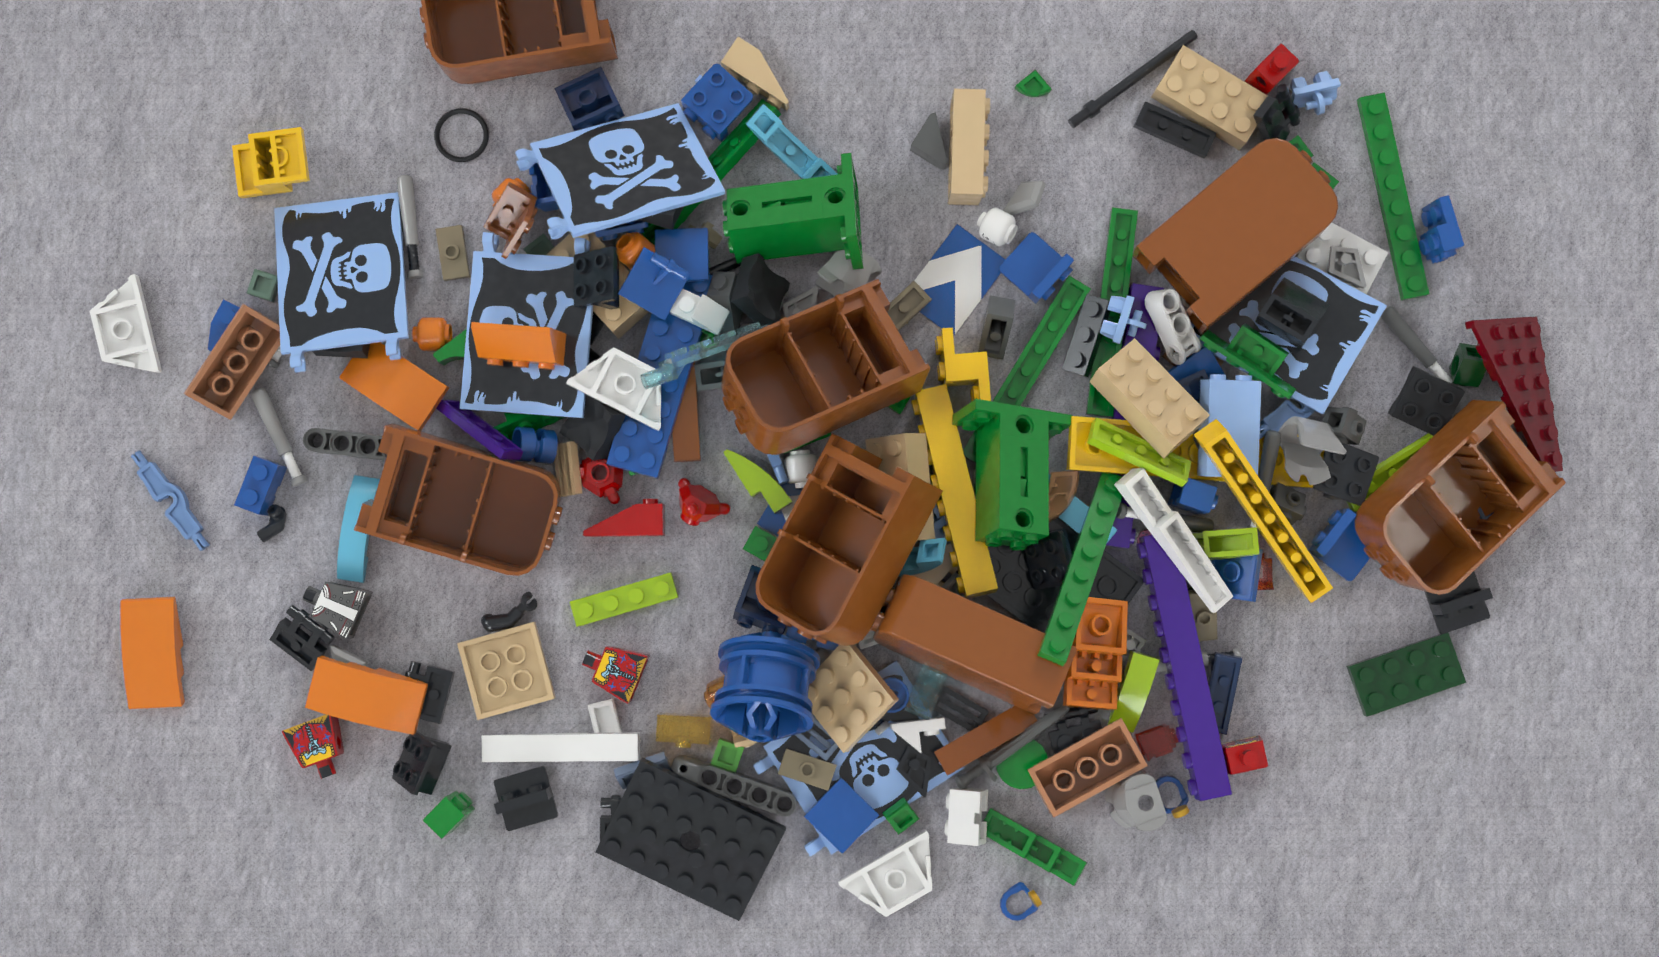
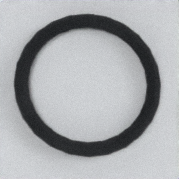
M458 108L445 113L439 119L434 131V140L439 152L447 159L455 162H468L483 153L489 140V131L486 122L478 113L466 108ZM456 114L471 115L479 121L483 129L481 146L475 153L466 157H457L449 154L440 142V130L443 123L449 117Z

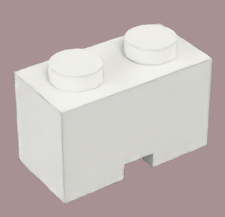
M959 787L950 789V793L946 796V808L949 809V817L945 823V835L948 836L947 843L972 846L985 844L987 822L982 821V811H987L988 790L976 788L961 789Z

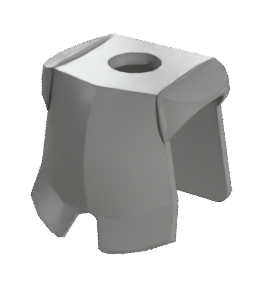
M845 250L834 251L831 259L817 272L820 277L816 280V285L835 296L867 284L868 281L879 276L882 273V269L874 258L862 251L864 269L853 270L851 259L846 260Z
M1294 416L1289 418L1279 430L1281 433L1280 446L1285 457V470L1295 482H1299L1301 475L1307 477L1309 485H1316L1328 480L1331 476L1328 466L1320 456L1321 452L1324 450L1345 455L1347 452L1328 423Z
M1144 769L1141 770V774L1127 779L1123 784L1118 782L1107 788L1105 800L1113 804L1114 811L1110 815L1119 825L1126 829L1135 827L1140 831H1153L1160 828L1166 822L1167 814L1155 781L1156 779ZM1143 795H1149L1152 804L1151 809L1147 811L1141 810L1138 806L1139 798Z

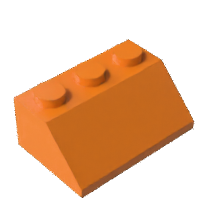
M471 323L477 355L479 358L487 360V365L503 366V361L513 362V367L529 368V363L538 364L539 369L554 370L555 365L564 366L566 334L550 327Z

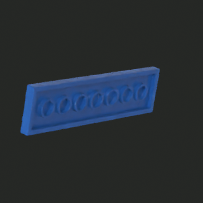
M709 275V282H686L682 289L700 297L703 294L707 296L712 275ZM670 311L665 320L651 314L638 360L661 371V428L657 431L626 415L619 432L613 439L606 462L607 465L659 479L697 352L698 343L702 335V328L670 314Z

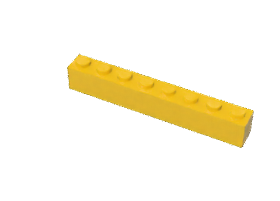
M947 385L922 389L921 392L915 394V400H911L914 416L919 415L921 425H917L918 433H926L928 464L932 465L934 475H930L931 485L943 490L940 500L936 504L939 516H945L947 526H943V533L946 541H951L953 551L949 552L952 567H957L959 577L955 578L959 594L964 593V597L967 599L997 592L998 586L988 546L984 542L975 541L976 499L957 426L952 425L954 413Z
M1215 419L1195 433L1194 436L1295 585L1308 601L1312 603L1333 589L1227 429Z

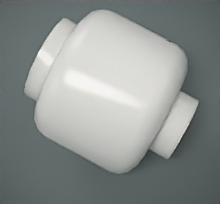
M992 208L987 213L983 212L977 222V226L980 227V237L999 247L1005 243L1009 244L1014 239L1018 226L1015 225V217L998 208Z
M810 450L789 452L790 456L784 459V469L789 479L788 483L795 484L796 489L804 488L808 480L806 478L808 473L811 474L818 461L817 457L814 454H810Z

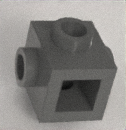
M1327 407L1323 419L1324 423H1328L1332 427L1334 434L1340 442L1347 445H1359L1367 421L1358 415L1357 410L1349 407Z
M1278 482L1270 489L1269 493L1292 526L1297 520H1302L1307 508L1304 506L1306 494Z

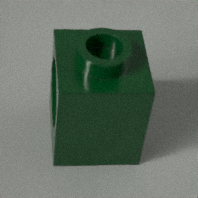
M1459 343L1449 366L1452 383L1479 388L1486 368L1481 355L1478 354L1475 348L1476 345Z

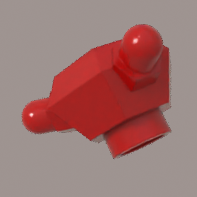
M588 457L582 460V464H579L582 486L600 498L603 496L604 498L607 497L611 504H618L620 501L618 491L622 487L623 469L607 465V459L592 460Z
M687 478L679 480L680 517L687 524L698 526L700 522H707L720 514L726 515L730 512L729 504L720 503L713 492L701 485H691Z

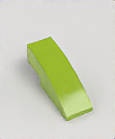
M728 449L723 451L751 497L762 493L775 514L793 503L785 490L757 464Z
M1257 527L1192 533L1209 560L1259 555Z
M1130 650L1124 675L1122 674V682H1119L1117 689V710H1111L1107 725L1122 718L1128 731L1134 732L1159 663L1158 658Z

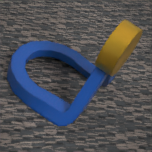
M1167 775L1156 780L1158 788L1164 782H1173L1178 787L1182 799L1178 807L1166 808L1164 806L1166 814L1172 813L1174 818L1187 815L1190 812L1186 805L1189 798L1180 781L1173 776Z
M1018 882L1009 888L1000 899L1002 913L1007 918L1015 921L1025 919L1036 912L1038 907L1042 905L1034 890L1030 891L1022 882ZM1024 890L1031 899L1032 906L1022 914H1010L1006 908L1008 897Z

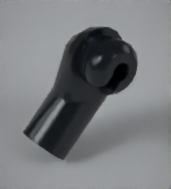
M273 504L268 508L269 524L257 531V535L262 542L265 543L284 530L287 514L282 506Z

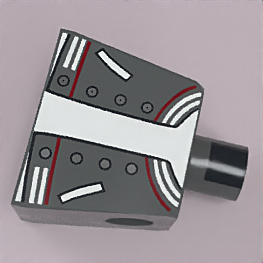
M325 582L322 590L308 586L303 595V600L315 605L311 613L313 619L341 637L351 639L355 636L373 592L334 582Z

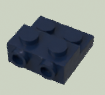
M598 67L554 88L574 131L618 120L625 116L602 67Z
M751 565L736 605L733 619H736L737 624L744 628L750 629L753 625L761 628L762 632L773 631L783 635L786 625L777 620L779 616L767 610L757 598L756 581L761 568Z

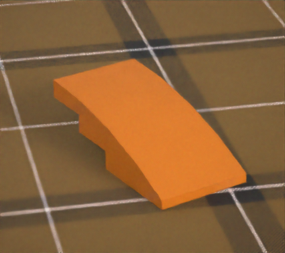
M381 342L370 343L368 358H351L339 377L418 431H422L450 388L403 356L398 360H390V356L386 355L385 345Z
M176 598L122 599L120 601L121 648L128 708L182 707L185 703L181 682L184 669L180 652L183 640Z
M1088 597L1072 646L1077 648V651L1064 680L1063 706L1117 710L1118 683L1122 682V655H1125L1127 650L1128 601Z
M322 655L317 657L305 708L359 724L414 735L418 726L428 683L382 668L375 670L354 662L344 663Z

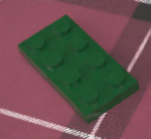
M1449 632L1438 634L1346 666L1363 715L1366 717L1467 683Z

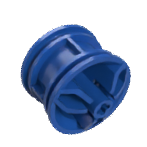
M773 631L747 634L728 639L720 644L718 649V657L720 658L719 670L725 677L724 685L716 691L715 702L712 703L710 715L715 721L739 735L756 742L779 740L806 732L813 727V704L808 698L809 684L814 682L816 670L820 666V656L816 651L790 637Z

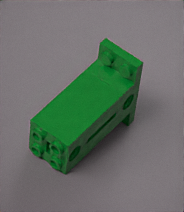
M851 153L841 154V165H837V175L726 189L727 200H723L722 204L727 221H723V231L725 237H729L730 254H735L737 263H741L742 258L757 253L764 260L845 250L846 260L851 259L853 270L864 269L859 191Z
M974 399L953 414L952 425L962 426V429L968 431L976 430L975 541L984 542L988 547L1006 545L1010 546L1011 550L1020 551L1025 550L1031 544L1038 543L1040 539L1049 535V440L1071 426L1072 415L981 399Z

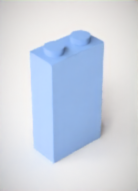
M1210 374V379L1200 380V405L1210 416L1199 430L1217 419L1227 429L1258 475L1261 381H1252V376L1236 375L1235 380H1226V375ZM1200 445L1198 449L1197 476L1222 477Z

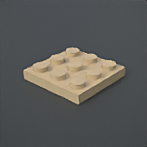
M536 622L457 643L477 720L556 698Z
M839 645L816 670V678L814 682L809 684L808 698L813 704L812 714L843 753L849 752L899 700L856 645Z

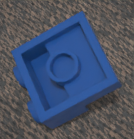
M1450 196L1440 197L1422 208V223L1428 228V231L1419 236V248L1421 253L1425 255L1426 260H1431L1432 264L1447 260L1448 257L1457 255L1456 250L1465 245Z

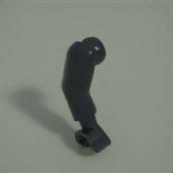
M526 592L521 598V603L517 607L514 606L508 613L483 615L481 618L483 628L488 632L514 627L525 615L524 612L526 610L533 611L537 608L536 599L534 598L530 603L526 604L533 596L531 592Z

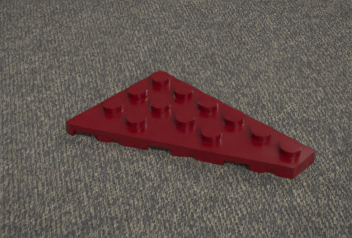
M1537 316L1465 322L1466 329H1472L1478 341L1475 348L1478 354L1481 355L1491 380L1497 381L1503 392L1500 398L1505 403L1508 413L1515 420L1513 424L1517 432L1522 431L1528 443L1526 447L1537 461L1548 462L1555 472L1563 471V457L1559 449L1558 429L1555 425L1554 405L1550 396V381L1546 372L1545 352L1542 348L1540 336L1541 327Z

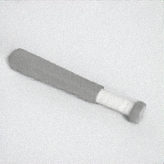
M258 388L253 390L251 393L252 400L279 456L283 457L292 477L290 480L292 486L305 483L307 478L301 474L294 460L293 450L266 389Z

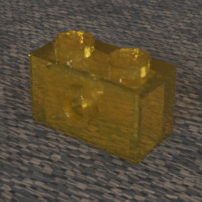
M660 712L657 714L656 742H674L675 747L691 748V743L710 744L713 718L711 715Z

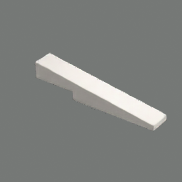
M1131 469L1114 484L1208 609L1212 613H1216L1233 597L1232 593L1178 511H1171L1145 469Z
M640 732L482 735V762L638 761L640 759Z

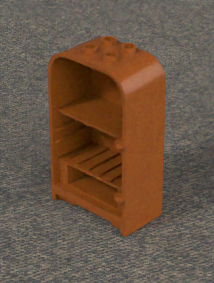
M421 0L422 7L419 8L422 23H425L426 33H424L426 48L430 50L432 57L443 72L451 80L460 84H474L618 59L611 25L608 19H598L595 0Z
M1278 138L1266 139L1257 144L1141 241L1134 250L1132 256L1143 266L1149 275L1157 269L1189 305L1186 314L1200 335L1317 239L1336 217L1338 200L1335 192L1329 185L1331 182L1329 177L1321 170L1317 172L1311 165L1313 161L1304 150L1299 151L1286 140Z
M879 279L846 293L835 295L832 299L790 317L781 318L780 321L740 337L731 344L726 354L721 387L724 394L722 399L727 411H733L736 416L735 425L741 435L745 433L755 449L764 454L771 455L788 452L921 392L931 368L928 363L925 364L917 348L909 351L888 315L890 302L880 287L881 282Z
M1471 400L1370 495L1357 510L1355 530L1360 540L1366 546L1364 551L1371 559L1377 560L1380 563L1381 567L1379 569L1388 579H1393L1399 585L1438 595L1451 592L1566 484V481L1558 477L1548 462L1537 461L1510 426L1515 420L1505 409L1506 405L1503 401ZM1481 507L1485 516L1493 514L1486 520L1480 519L1478 509Z
M394 423L385 425L378 452L387 454L375 498L374 500L370 499L362 503L354 528L355 531L513 576L529 573L537 566L544 551H550L555 537V533L551 532L552 525L559 523L563 507L558 506L561 495L560 485L551 472L522 461L500 459L491 452Z
M834 433L831 434L811 474L808 473L806 477L808 480L783 528L777 532L779 536L759 572L756 581V595L759 602L767 610L779 616L777 619L779 622L789 627H796L798 629L797 632L808 639L814 638L823 644H826L828 640L843 646H850L862 641L870 631L943 490L899 467L896 468L893 476L882 472L878 467L883 459Z
M906 574L901 575L895 587L891 589L883 604V607H886L884 612H879L870 629L875 632L873 635L874 641L883 647L1032 714L1039 713L1041 706L1048 709L1054 706L1077 651L1076 647H1071L1064 666L1037 656L1045 633L931 582Z

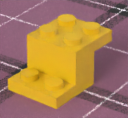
M301 127L248 134L249 143L232 145L238 197L241 199L293 192L292 183L310 181L304 129Z
M953 327L942 328L939 336H936L935 353L941 357V362H938L937 365L938 381H943V385L946 384L947 387L974 385L970 389L971 402L974 399L991 401L987 351L955 354Z

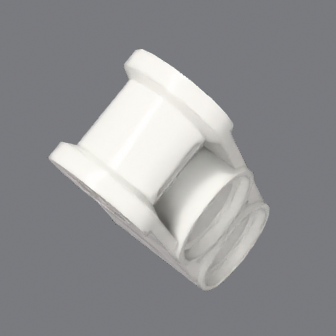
M1165 289L1149 292L1145 297L1146 310L1154 323L1168 358L1174 364L1181 365L1186 361V357L1201 350L1200 340L1195 334L1190 318L1186 314L1177 291Z

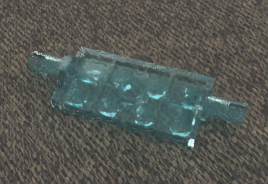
M759 322L736 329L738 335L733 330L713 337L714 343H712L711 339H707L688 346L689 352L684 347L664 354L665 360L658 362L659 368L640 375L641 382L645 389H649L678 379L686 364L728 350L731 344L740 337L770 324L761 326Z

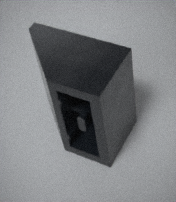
M1284 277L1267 300L1255 322L1301 350L1330 304Z

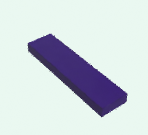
M441 400L436 409L498 458L521 459L523 454L521 448L472 410L460 409V401Z

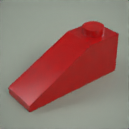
M643 499V504H634L584 530L583 536H665V505L662 503L658 504V499Z

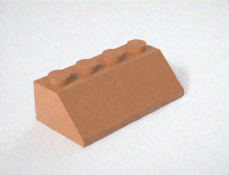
M242 304L184 394L231 420L279 348V324L249 306Z
M1120 718L1027 770L1049 813L1056 817L1148 765L1124 721Z

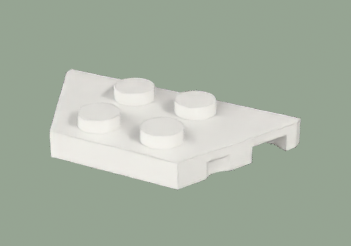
M133 274L127 278L129 281L118 290L114 289L103 302H99L90 310L101 360L111 364L161 373L162 369L138 275Z
M614 347L566 382L567 385L657 431L661 428V371Z
M927 830L923 831L839 880L840 887L848 890L885 917L932 891L929 833Z

